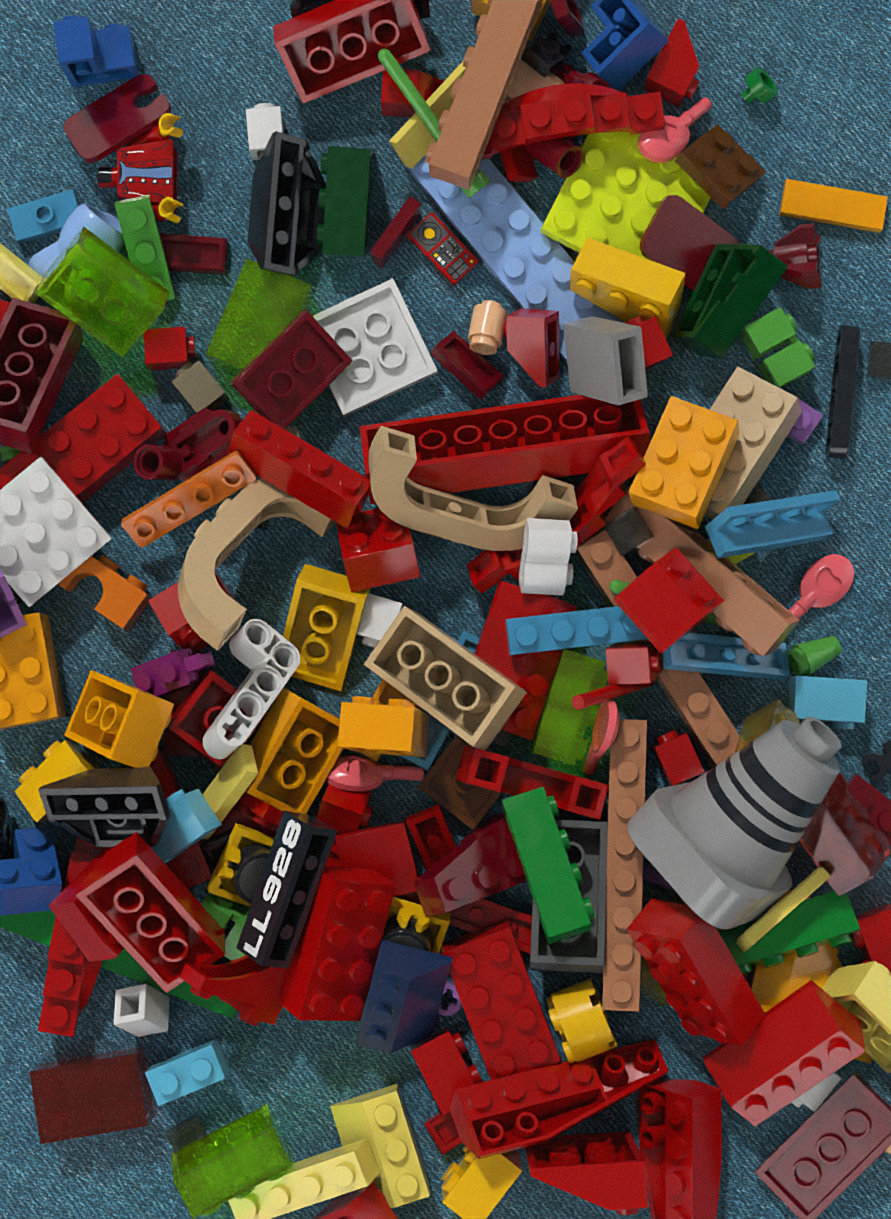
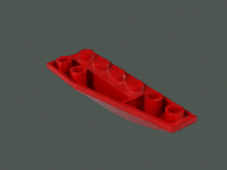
M655 1039L605 1051L580 1062L574 1061L569 1063V1061L457 1088L450 1111L461 1142L478 1159L549 1141L661 1078L669 1070Z
M657 1079L639 1089V1151L645 1161L646 1188L651 1219H716L722 1161L721 1088L697 1080Z

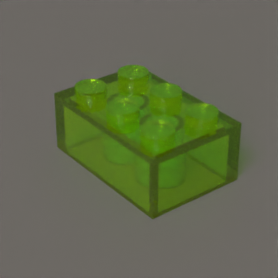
M83 226L43 275L35 294L123 357L165 309L170 291Z
M246 259L207 349L206 356L209 361L238 374L302 310H308L314 296L311 284L286 274L261 270L257 262Z
M566 649L562 650L529 753L574 766L576 760H583L588 745V740L583 739L586 726H593L599 706L592 705L577 710L572 706L571 700L575 695L606 685L608 675L607 671L603 670L605 661Z
M268 1103L171 1153L173 1182L193 1219L201 1214L207 1216L216 1212L222 1203L234 1197L242 1198L247 1196L254 1190L255 1186L266 1180H277L284 1176L289 1168L293 1167L286 1139Z

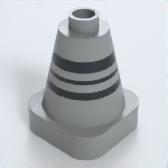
M806 717L800 725L790 720H783L694 781L657 789L628 821V833L638 849L684 902L707 923L720 929H731L761 918L792 887V877L785 865L840 772L839 764L834 755L841 749V742L829 727L814 717Z

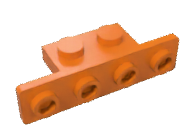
M234 451L121 520V526L140 548H143L254 482L256 474L238 451Z

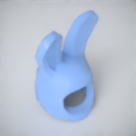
M87 203L77 206L65 222L59 239L30 259L28 266L46 279L47 282L54 277L67 261L73 264V270L62 294L63 305L70 313L78 315L85 312L91 302L97 272L113 260L125 245L118 218Z

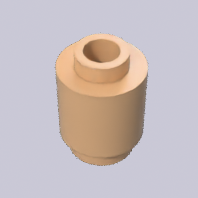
M485 300L481 304L474 306L468 333V341L472 351L482 355H493L497 352V348L502 345L503 327L507 311L502 308L500 303Z

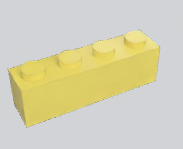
M365 1138L242 1180L226 1196L235 1219H271L367 1187L380 1173L368 1139Z

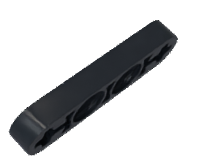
M840 325L837 333L825 443V456L828 458L845 459L848 451L860 340L859 326Z

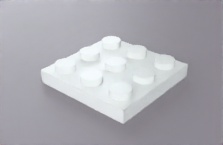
M393 278L313 315L316 321L353 360L329 385L343 417L438 374L435 364Z
M42 456L0 490V570L8 584L28 607L33 605L112 539Z

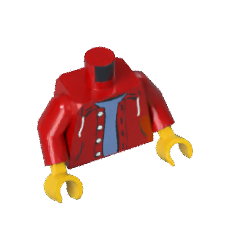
M165 113L160 117L159 124L128 142L126 147L119 148L117 151V167L98 168L99 188H117V196L120 201L150 195L157 222L170 220L174 223H179L181 217L175 214H178V207H183V203L178 201V150L173 139L169 138L170 136L178 138L183 135V129L173 127L174 123L180 120L181 117Z

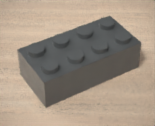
M555 820L558 830L565 829L571 850L566 851L570 864L577 863L583 884L578 885L582 899L589 897L595 918L590 920V931L548 944L533 900L530 970L603 973L608 822Z

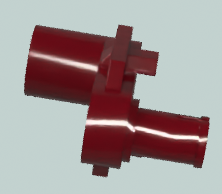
M569 63L561 65L568 74L559 68L555 74L564 84H593L609 88V84L593 72L582 74ZM578 135L524 145L527 153L562 178L572 176L579 169L583 161V150L572 142Z
M203 408L167 433L164 446L150 444L141 446L134 456L133 465L135 471L143 479L186 481L227 456L233 431L243 419L234 411H213Z

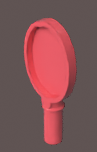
M706 97L702 98L690 109L682 112L680 117L665 115V130L641 133L638 139V147L641 154L650 161L657 163L668 162L678 157L689 142L690 132L688 127L694 125L696 120L712 108L711 101Z
M832 554L814 562L805 571L799 586L801 598L795 601V604L789 611L800 619L805 613H808L811 607L824 608L839 601L850 589L853 582L854 568L850 560L842 555Z
M614 701L602 702L596 714L592 730V742L582 765V770L586 774H594L602 756L612 746L617 736L619 710Z
M339 756L325 781L333 787L346 791H368L378 788L383 781H422L424 769L413 766H394L393 764L381 765L370 758L362 756Z

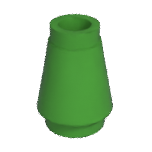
M833 635L795 644L792 646V650L787 651L789 667L796 676H810L840 655L842 650L839 641Z

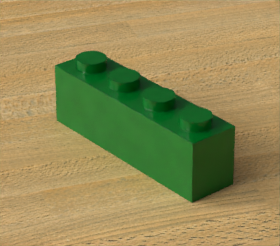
M540 787L503 799V811L548 944L590 931V920L595 918L594 910L589 897L582 899L578 885L583 884L582 876L577 863L570 864L566 851L571 850V845L565 829L558 830L554 817L559 816V811L553 795L547 797L544 787Z
M845 888L804 900L745 952L736 944V939L760 918L731 929L716 927L743 975L752 972L751 966L764 963L765 968L786 962L785 956L797 953L798 958L813 955L819 952L818 946L830 943L831 948L846 945L852 942L851 936L860 930Z

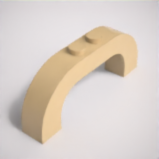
M380 426L369 449L371 491L376 504L394 522L424 534L434 535L455 543L484 550L523 549L526 518L570 521L578 510L573 484L543 475L525 498L505 506H490L419 485L407 477L417 461L414 435L388 427Z
M262 478L248 484L233 500L230 498L225 499L216 511L217 516L211 522L206 519L198 527L194 534L195 539L187 551L180 572L178 599L183 615L191 628L217 651L240 627L246 612V608L228 596L219 586L215 577L217 567L261 522L269 518L288 517L298 520L321 537L336 523Z

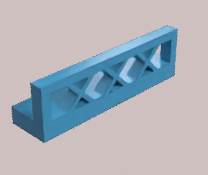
M837 490L731 506L727 507L709 522L705 528L718 558L822 541L834 534L825 511L841 499Z

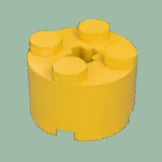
M591 978L551 993V996L546 998L551 1021L555 1030H559L563 1041L562 1046L569 1063L574 1061L580 1062L618 1047L613 1030L611 1031L609 1028V1019L605 1010H602L601 999Z

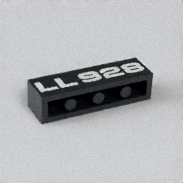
M284 811L236 946L239 951L259 965L289 969L337 830L311 815Z

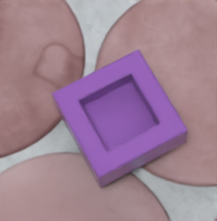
M798 398L802 413L787 436L798 444L803 445L823 415Z

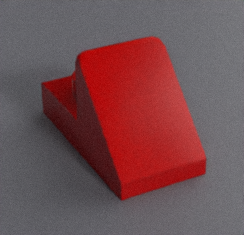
M439 805L405 818L427 870L444 855L449 854L456 848Z

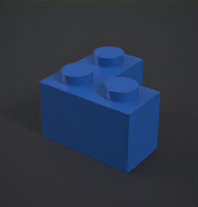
M596 0L590 7L607 28L582 54L595 72L619 91L669 40L637 0Z
M78 15L67 16L62 21L53 22L58 62L72 87L127 80L139 75L135 40L129 25L109 24L104 26L103 29L94 30L88 17L83 18Z
M51 827L16 829L13 835L11 859L0 860V916L51 911L48 905L61 893L62 888Z

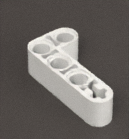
M260 619L249 620L231 637L229 642L231 653L251 671L203 737L205 751L215 759L227 758L246 741L300 663V654L297 648ZM240 708L246 713L247 716H245V715L240 711ZM226 729L231 731L227 738L224 737Z

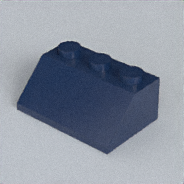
M382 940L356 1045L393 1053L430 1037L433 1032L453 957Z

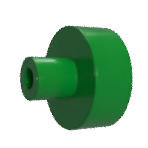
M756 67L745 76L748 88L741 94L747 103L750 104L756 98L763 103H768L778 94L776 84L762 68Z

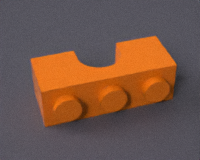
M101 555L99 559L90 556L58 583L65 590L72 592L83 578L96 576L102 583L103 594L94 610L127 631L130 630L149 603L148 600L152 598L151 595L145 592L148 587L147 584L132 574L127 579L118 574L116 571L119 565L104 555Z

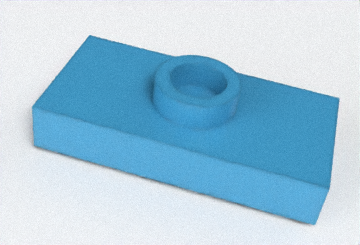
M71 189L8 208L7 211L18 244L61 232L69 216L79 206L75 191Z

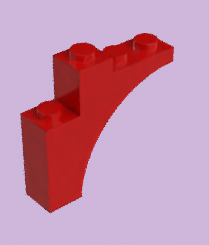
M245 955L233 961L215 965L185 963L180 978L192 986L190 991L201 998L211 999L212 995L218 996L221 1001L231 1005L240 1012L239 1018L248 1024L258 1026L260 1022L275 1025L283 1007L278 1001L287 968L261 966Z

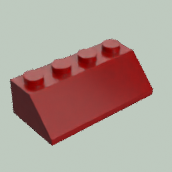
M499 581L474 654L527 692L503 725L501 731L532 740L562 649L509 655L505 619L576 611L577 606L550 595L521 593L520 586L504 581Z
M137 832L108 850L75 891L76 897L166 993L184 982L180 978V974L185 963L210 965L226 955L224 929Z
M812 980L765 1012L766 1015L742 1046L725 1042L703 1057L706 1067L718 1087L722 1089V1094L730 1107L755 1127L866 1051L861 1021Z

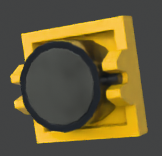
M235 823L206 887L208 892L251 907L275 837Z
M393 897L382 940L439 954L450 923L451 913L446 912L425 916L420 904Z

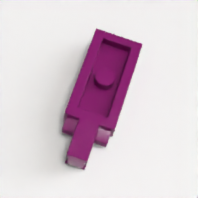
M186 648L130 669L135 687L159 697L198 683L200 678L197 671L213 666L215 663L211 651L192 655L191 648Z

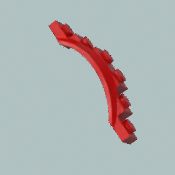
M581 83L552 85L526 92L503 104L482 159L493 158L494 154L516 147L562 137L630 132V135L649 131L665 130L661 93L659 91L628 96L625 92L623 93L605 86Z
M629 436L611 450L602 453L588 476L574 490L578 510L569 522L572 531L577 532V547L607 524L603 512L614 506L626 495L622 483L634 476L638 470L646 465L637 444ZM523 549L511 551L484 550L466 564L473 587L479 592L484 593L508 573L518 580Z
M78 837L76 838L74 852H71L65 885L61 888V892L105 847H95ZM56 917L47 957L49 964L42 994L44 995V1001L37 1031L75 1037L79 1014L88 1002L103 960L88 961Z

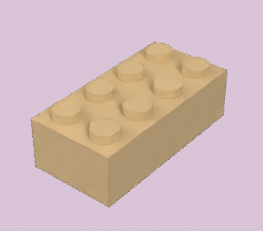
M738 366L710 408L712 411L737 419L740 433L705 513V516L712 520L727 507L744 504L802 413L798 397Z
M406 606L402 608L364 663L366 667L470 745L482 750H487L527 693L421 614Z

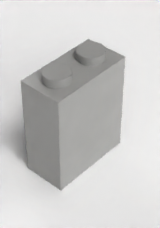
M594 316L563 324L570 392L615 405H622L648 397L642 330L640 326Z

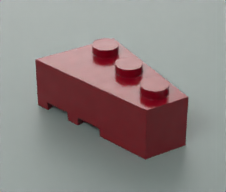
M504 812L486 818L479 828L471 835H467L462 839L455 849L449 854L444 855L414 881L425 916L452 911L527 881Z

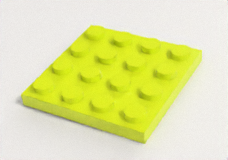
M630 132L588 134L581 147L584 154L582 164L572 176L565 179L539 232L579 253L587 238L645 258L640 251V241L664 197L678 195L702 213L711 197L675 162V159L657 163L645 158L638 147L640 134L630 135Z

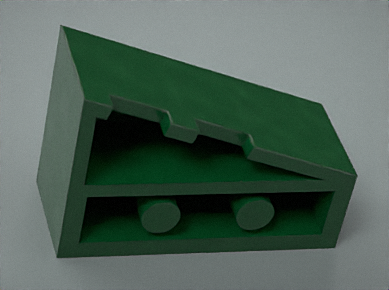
M328 146V153H322L321 174L327 175L326 189H320L319 210H325L324 224H318L317 245H323L322 254L366 255L369 197L372 186L371 162L374 159V149Z
M715 244L672 336L700 356L722 358L788 268V265L762 245Z

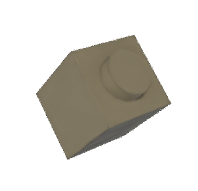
M199 360L194 364L189 362L182 366L175 374L177 378L172 381L176 389L196 413L203 408L214 411L229 399L225 391Z

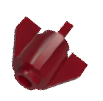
M814 223L799 225L774 243V250H768L788 265V268L780 278L807 289L822 288L819 253L821 239L820 235L816 236Z

